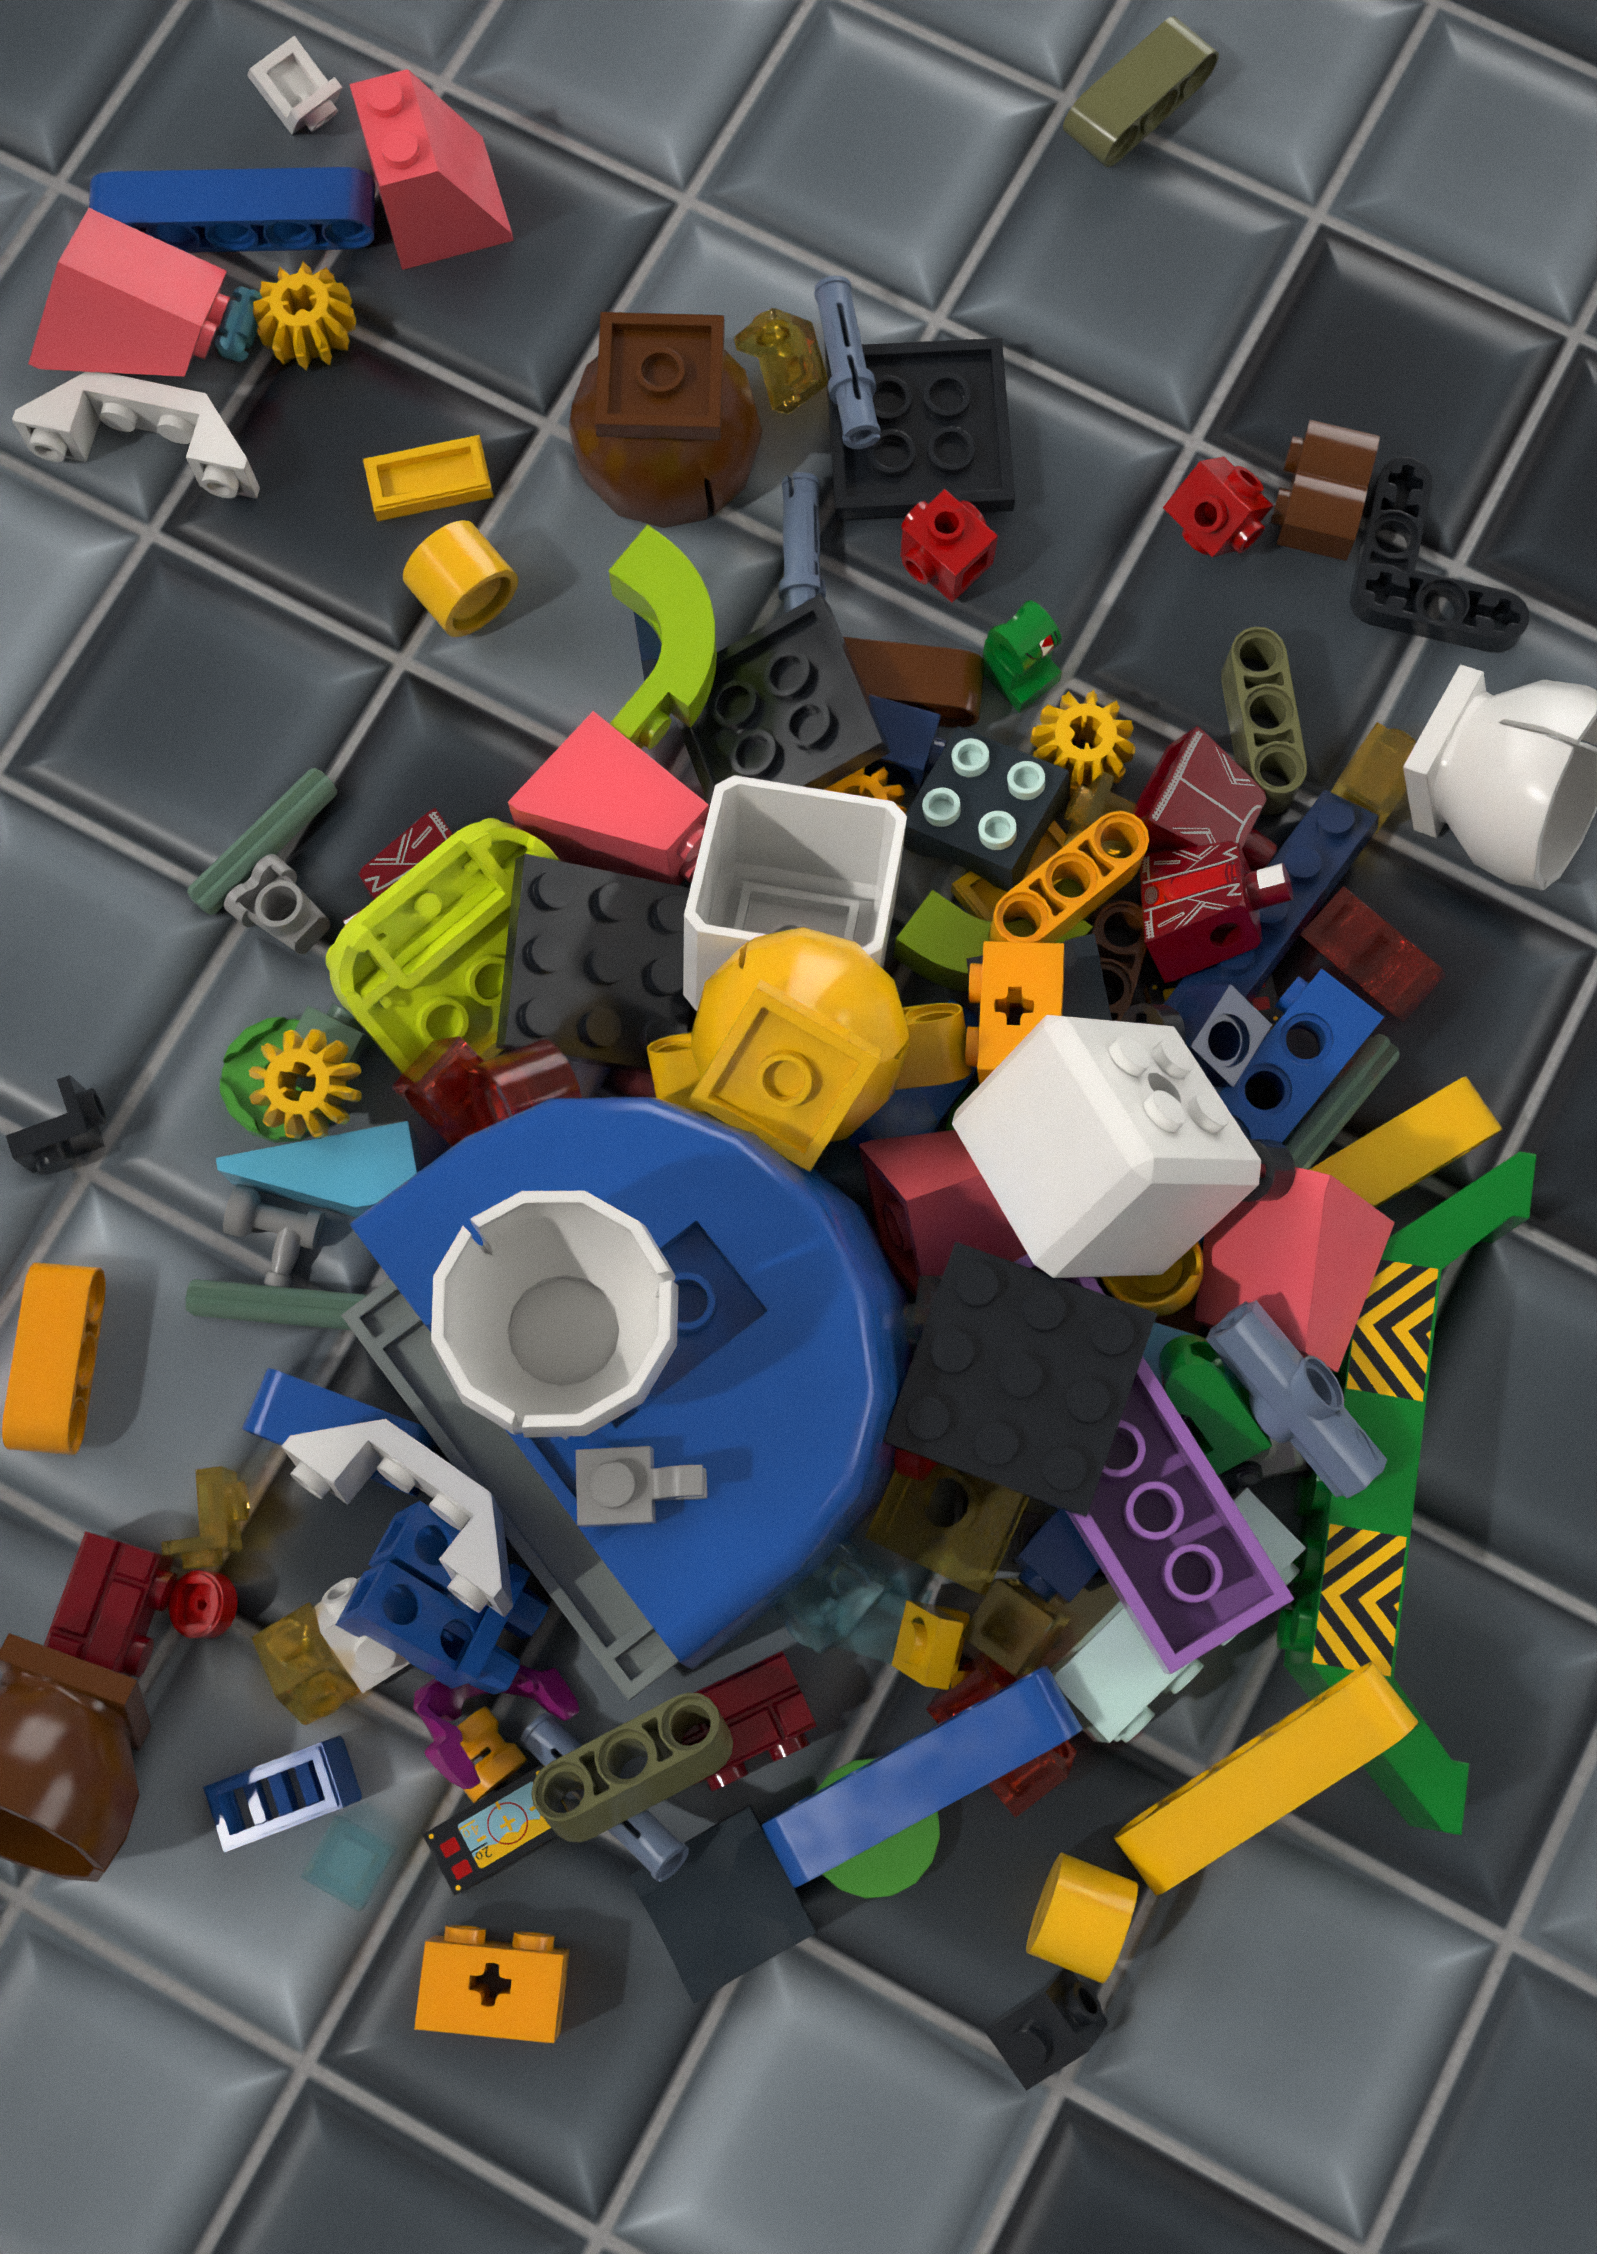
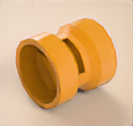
M487 1706L482 1707L457 1726L462 1732L463 1741L460 1744L473 1765V1762L489 1749L492 1751L474 1765L481 1782L472 1789H463L473 1803L478 1802L493 1791L528 1760L515 1743H506L498 1733L499 1721Z

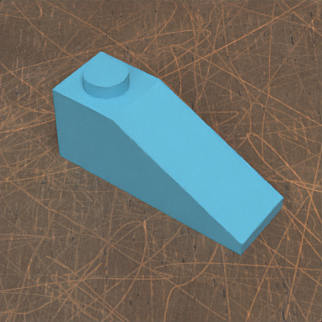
M408 1121L216 1158L217 1170L231 1184L246 1185L260 1192L356 1218L423 1169L418 1135Z

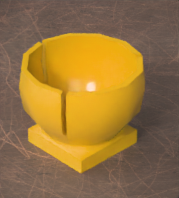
M806 927L757 936L750 942L747 941L704 983L691 1033V1050L700 1081L693 1091L689 1102L728 1125L754 1133L780 1155L810 1172L829 1142L848 1138L895 1093L909 1049V1032L894 979L856 942Z

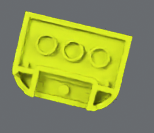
M487 818L470 824L451 835L354 916L341 930L335 943L328 949L326 954V966L330 972L331 985L342 1006L354 1016L423 1101L433 1110L504 1050L496 1048L515 859L523 854H529L560 861L554 852L537 837L512 824L495 818Z

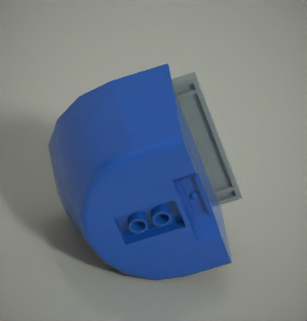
M654 1097L551 1098L465 1137L349 1223L390 1279L341 1315L451 1464L492 1493L503 1515L505 1536L628 1701H631L679 1662L695 1670L825 1567L888 1492L895 1470L894 1457L896 1448L886 1445L883 1439L913 1359L908 1295L864 1209L814 1167L810 1172L780 1155L752 1132L728 1125L712 1115ZM521 1191H586L638 1220L648 1229L676 1275L674 1282L679 1286L677 1346L645 1401L586 1436H569L564 1440L562 1437L524 1438L523 1433L517 1435L510 1433L462 1403L431 1347L433 1275L462 1226L472 1234V1238L478 1245L483 1246L482 1238L472 1225L470 1218ZM651 1446L654 1449V1468L703 1465V1468L707 1469L708 1499L655 1501L656 1524L600 1527L577 1526L575 1450Z

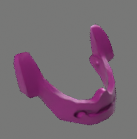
M519 1664L520 1667L510 1687L506 1691L501 1692L531 1698L562 1721L572 1718L580 1710L576 1697L556 1668L536 1671ZM434 1678L416 1690L413 1708L421 1717L434 1739L426 1748L425 1755L448 1781L462 1789H472L481 1780L474 1765L460 1744L463 1741L462 1732L458 1727L444 1719L448 1721L458 1719L461 1716L462 1706L466 1699L488 1692L475 1688L470 1684L450 1689Z

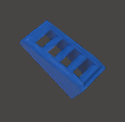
M341 1736L317 1743L203 1787L223 1852L339 1810L360 1801L362 1798L345 1742ZM291 1768L295 1769L306 1803V1807L299 1809L287 1771ZM264 1778L268 1779L279 1813V1817L274 1819L261 1780ZM243 1787L255 1826L246 1829L234 1792L235 1789Z

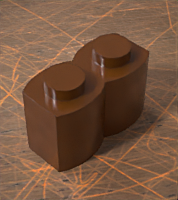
M1310 419L1303 438L1292 435L1283 467V472L1293 474L1290 489L1279 487L1270 519L1271 524L1280 526L1277 545L1347 561L1360 525L1380 436Z

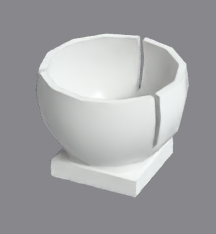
M1460 665L1403 766L1414 830L1437 838L1443 825L1447 823L1472 862L1507 883L1544 890L1561 877L1581 846L1597 811V747L1581 742V740L1597 746V690L1587 685L1540 680L1500 694L1491 695L1486 692L1483 671Z
M521 1191L470 1218L472 1225L482 1238L483 1246L478 1245L472 1238V1234L462 1226L433 1275L431 1347L462 1403L514 1435L523 1433L524 1438L562 1437L564 1440L569 1436H586L642 1404L677 1346L679 1288L674 1282L676 1275L646 1226L586 1191Z

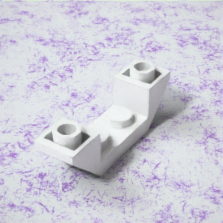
M84 372L19 407L14 412L12 422L29 450L43 459L60 462L64 458L87 462L99 422L102 421L107 426L119 431L131 432L136 428L159 433L164 438L175 443H190L186 459L200 487L222 498H234L236 494L255 499L258 497L260 487L248 459L206 393L112 373Z
M387 1419L290 1435L284 1442L282 1448L296 1466L290 1475L302 1487L320 1499H323L329 1491L348 1505L376 1470L389 1482L406 1493H409L415 1485L432 1497L433 1500L430 1502L429 1507L449 1525L458 1530L462 1529L439 1558L452 1579L447 1589L465 1605L478 1613L481 1612L485 1605H488L503 1617L512 1609L513 1601L503 1515L490 1491Z

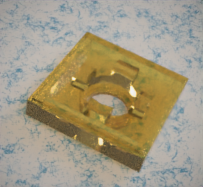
M940 1464L933 1468L930 1475L924 1481L898 1474L895 1468L865 1538L972 1591L987 1595L1030 1497ZM950 1478L963 1485L967 1492L969 1504L967 1512L960 1522L954 1526L942 1528L935 1526L928 1520L925 1507L929 1508L931 1494L939 1484L937 1481Z

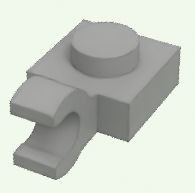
M651 1446L575 1450L577 1526L600 1527L656 1524L655 1501L708 1499L707 1469L703 1468V1465L654 1468V1449Z

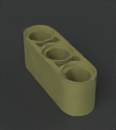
M1176 16L1169 17L1076 100L1065 118L1063 130L1105 167L1109 168L1127 155L1206 82L1216 67L1219 53Z
M1251 627L1243 630L1236 636L1221 671V683L1235 762L1265 791L1267 800L1260 814L1275 815L1286 810L1294 800L1307 775V761L1284 642L1276 632L1268 628ZM1245 658L1255 659L1266 670L1261 672L1252 671L1246 668L1241 660ZM1263 714L1269 717L1275 723L1276 728L1265 729L1257 726L1252 721L1251 715ZM1274 771L1285 779L1287 785L1282 787L1272 786L1262 778L1260 772Z
M689 1692L675 1696L546 1765L540 1770L533 1782L531 1792L533 1805L559 1837L568 1842L579 1843L592 1839L720 1770L726 1765L732 1754L733 1739L731 1731L710 1698L700 1693ZM698 1724L710 1725L709 1733L700 1743L691 1746L682 1745V1739L690 1728ZM639 1756L648 1757L647 1764L640 1774L630 1779H620L621 1770L628 1761ZM576 1789L584 1790L583 1799L576 1808L566 1813L558 1812L559 1803L567 1793Z

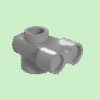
M269 854L260 859L255 865L251 877L245 883L235 886L228 893L224 901L225 910L245 927L258 925L298 954H306L330 929L329 919L295 884L297 879L296 872L275 854Z

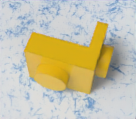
M906 1600L891 1665L923 1686L949 1690L951 1678L956 1676L970 1620L969 1614L961 1609Z

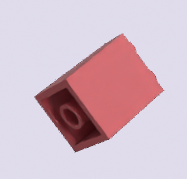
M408 69L349 84L402 270L514 241L482 135Z
M88 208L57 263L28 364L42 370L185 377L194 355L204 360L206 359L215 333L219 330L230 297L221 294L220 290L227 271Z
M594 711L508 801L515 826L543 841L560 861L678 886L685 879L689 883L692 882L709 813V804Z
M956 1130L877 1139L858 1144L877 1236L896 1273L928 1313L931 1310L955 1242L1011 1262L1027 1254Z
M1261 1164L1260 1178H1265L1266 1166ZM1295 1167L1294 1182L1288 1193L1283 1197L1273 1201H1241L1204 1235L1203 1278L1198 1289L1194 1320L1211 1329L1237 1306L1246 1301L1251 1303L1257 1300L1304 1358L1308 1355L1315 1356L1322 1360L1331 1371L1338 1373L1395 1222L1332 1175Z

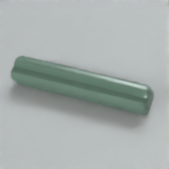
M317 768L309 769L188 887L187 893L191 900L207 914H216L224 906L228 893L235 886L245 883L251 877L252 871L260 859L269 854L276 855L336 796L337 789L330 778Z
M1377 1034L1374 1038H1367L1282 1142L1289 1149L1294 1159L1295 1167L1307 1170L1311 1168L1397 1062L1399 1049L1390 1042L1389 1037Z
M194 1279L188 1285L185 1299L186 1311L194 1316L351 1330L341 1315L367 1295Z

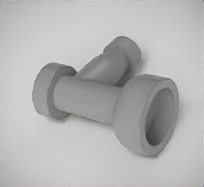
M236 1184L226 1207L223 1232L237 1237H244L250 1234L254 1228L277 1233L272 1252L270 1272L267 1271L264 1284L290 1288L292 1277L289 1276L298 1259L301 1247L314 1250L318 1244L324 1224V1212L310 1209L306 1215L261 1203L260 1194L255 1188Z

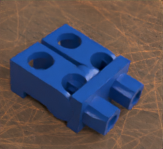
M418 1501L395 1513L368 1563L372 1568L363 1572L335 1625L358 1638L365 1635L403 1656L418 1669L436 1676L435 1679L450 1689L470 1684L475 1688L494 1695L504 1692L510 1687L520 1667V1660L495 1645L503 1628L522 1640L531 1637L539 1628L549 1607L535 1593L525 1587L531 1573L515 1563L508 1564L513 1607L505 1617L488 1605H485L481 1612L478 1613L455 1597L447 1589L452 1579L439 1558L462 1529L458 1530L441 1519L429 1506Z

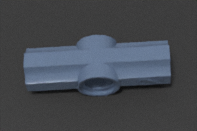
M1257 1300L1251 1303L1246 1301L1237 1306L1211 1328L1206 1340L1250 1392L1249 1402L1251 1410L1263 1431L1278 1443L1290 1441L1336 1498L1345 1496L1348 1499L1367 1488L1376 1476L1384 1471L1387 1458L1345 1409L1342 1389L1330 1368L1315 1356L1308 1355L1304 1358Z

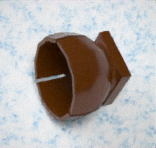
M600 312L598 356L587 364L572 402L569 433L579 471L586 485L618 516L661 528L707 520L708 505L704 487L705 478L710 494L709 509L713 516L745 489L763 431L746 371L724 349V315Z
M9 1633L0 1649V1670L3 1674L0 1682V1858L16 1865L65 1880L98 1882L127 1839L140 1796L131 1748L140 1751L151 1729V1724L138 1680Z

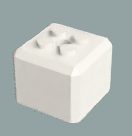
M735 775L715 785L684 913L683 995L696 1011L698 1010L704 983L747 941L750 942L757 936L806 927L856 942L883 969L897 896L907 816L894 801Z
M1046 1015L955 1111L952 1121L954 1129L1033 1264L1053 1278L1162 1275L1259 1185L1261 1159L1174 1026Z

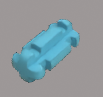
M239 286L232 293L236 300H231L228 303L219 328L223 336H217L214 343L218 349V354L222 357L243 362L249 355L244 349L252 346L258 328L253 315V302L262 299L260 292L254 289L250 290Z

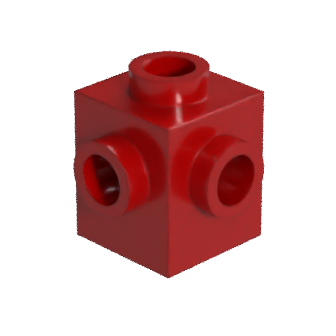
M1223 456L1200 461L1163 506V509L1184 529L1182 536L1193 549L1201 554L1216 557L1234 551L1240 554L1253 545L1265 530V526L1261 521L1274 505L1261 493L1264 490L1263 484L1252 472L1244 467L1232 465Z
M946 489L929 504L926 501L918 503L902 522L900 557L905 569L919 583L924 585L930 583L952 603L994 562L998 535L986 525L983 515L973 504L965 500L959 502Z

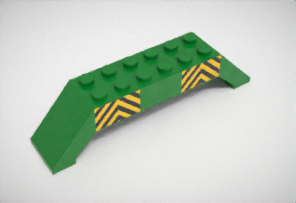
M1521 1151L1389 1237L1338 1373L1332 1371L1342 1389L1345 1409L1387 1458L1384 1471L1376 1476L1367 1488L1348 1499L1345 1496L1336 1498L1310 1465L1308 1477H1299L1295 1489L1293 1510L1294 1515L1302 1517L1299 1541L1306 1549L1293 1561L1300 1569V1572L1291 1581L1294 1583L1292 1595L1294 1600L1291 1603V1609L1283 1608L1281 1611L1276 1637L1277 1648L1285 1650V1668L1310 1699L1321 1694L1369 1662H1373L1418 1720V1723L1400 1741L1362 1766L1409 1826L1462 1835L1469 1763L1454 1761L1449 1757L1395 1680L1394 1671L1441 1272L1443 1268L1477 1242L1494 1243L1529 1219L1536 1154Z

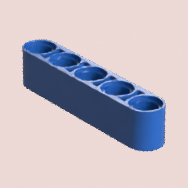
M351 167L110 171L99 173L91 179L89 208L187 253L359 249L370 245L374 240L375 181L365 171Z
M1046 1665L766 1820L760 1826L793 1888H796L1053 1749L1079 1733L1083 1728Z

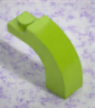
M647 524L608 570L612 596L647 621L658 635L662 644L655 668L610 722L611 726L640 749L644 746L652 749L660 742L671 725L672 719L669 717L670 714L688 727H692L701 714L711 692L717 660L715 618L707 588L700 574L677 546Z
M1068 878L1065 879L1057 890L1059 894L1069 898L1084 894L1080 884ZM932 890L896 937L893 957L927 980L950 989L969 993V975L966 959L983 955L984 941H989L991 922L978 919L966 913ZM1095 910L1084 919L1087 921L1095 912ZM1025 918L1013 922H1004L1007 931L1014 936L1029 937L1036 932L1033 924ZM1082 920L1055 943H1062L1071 938L1090 935L1093 926Z

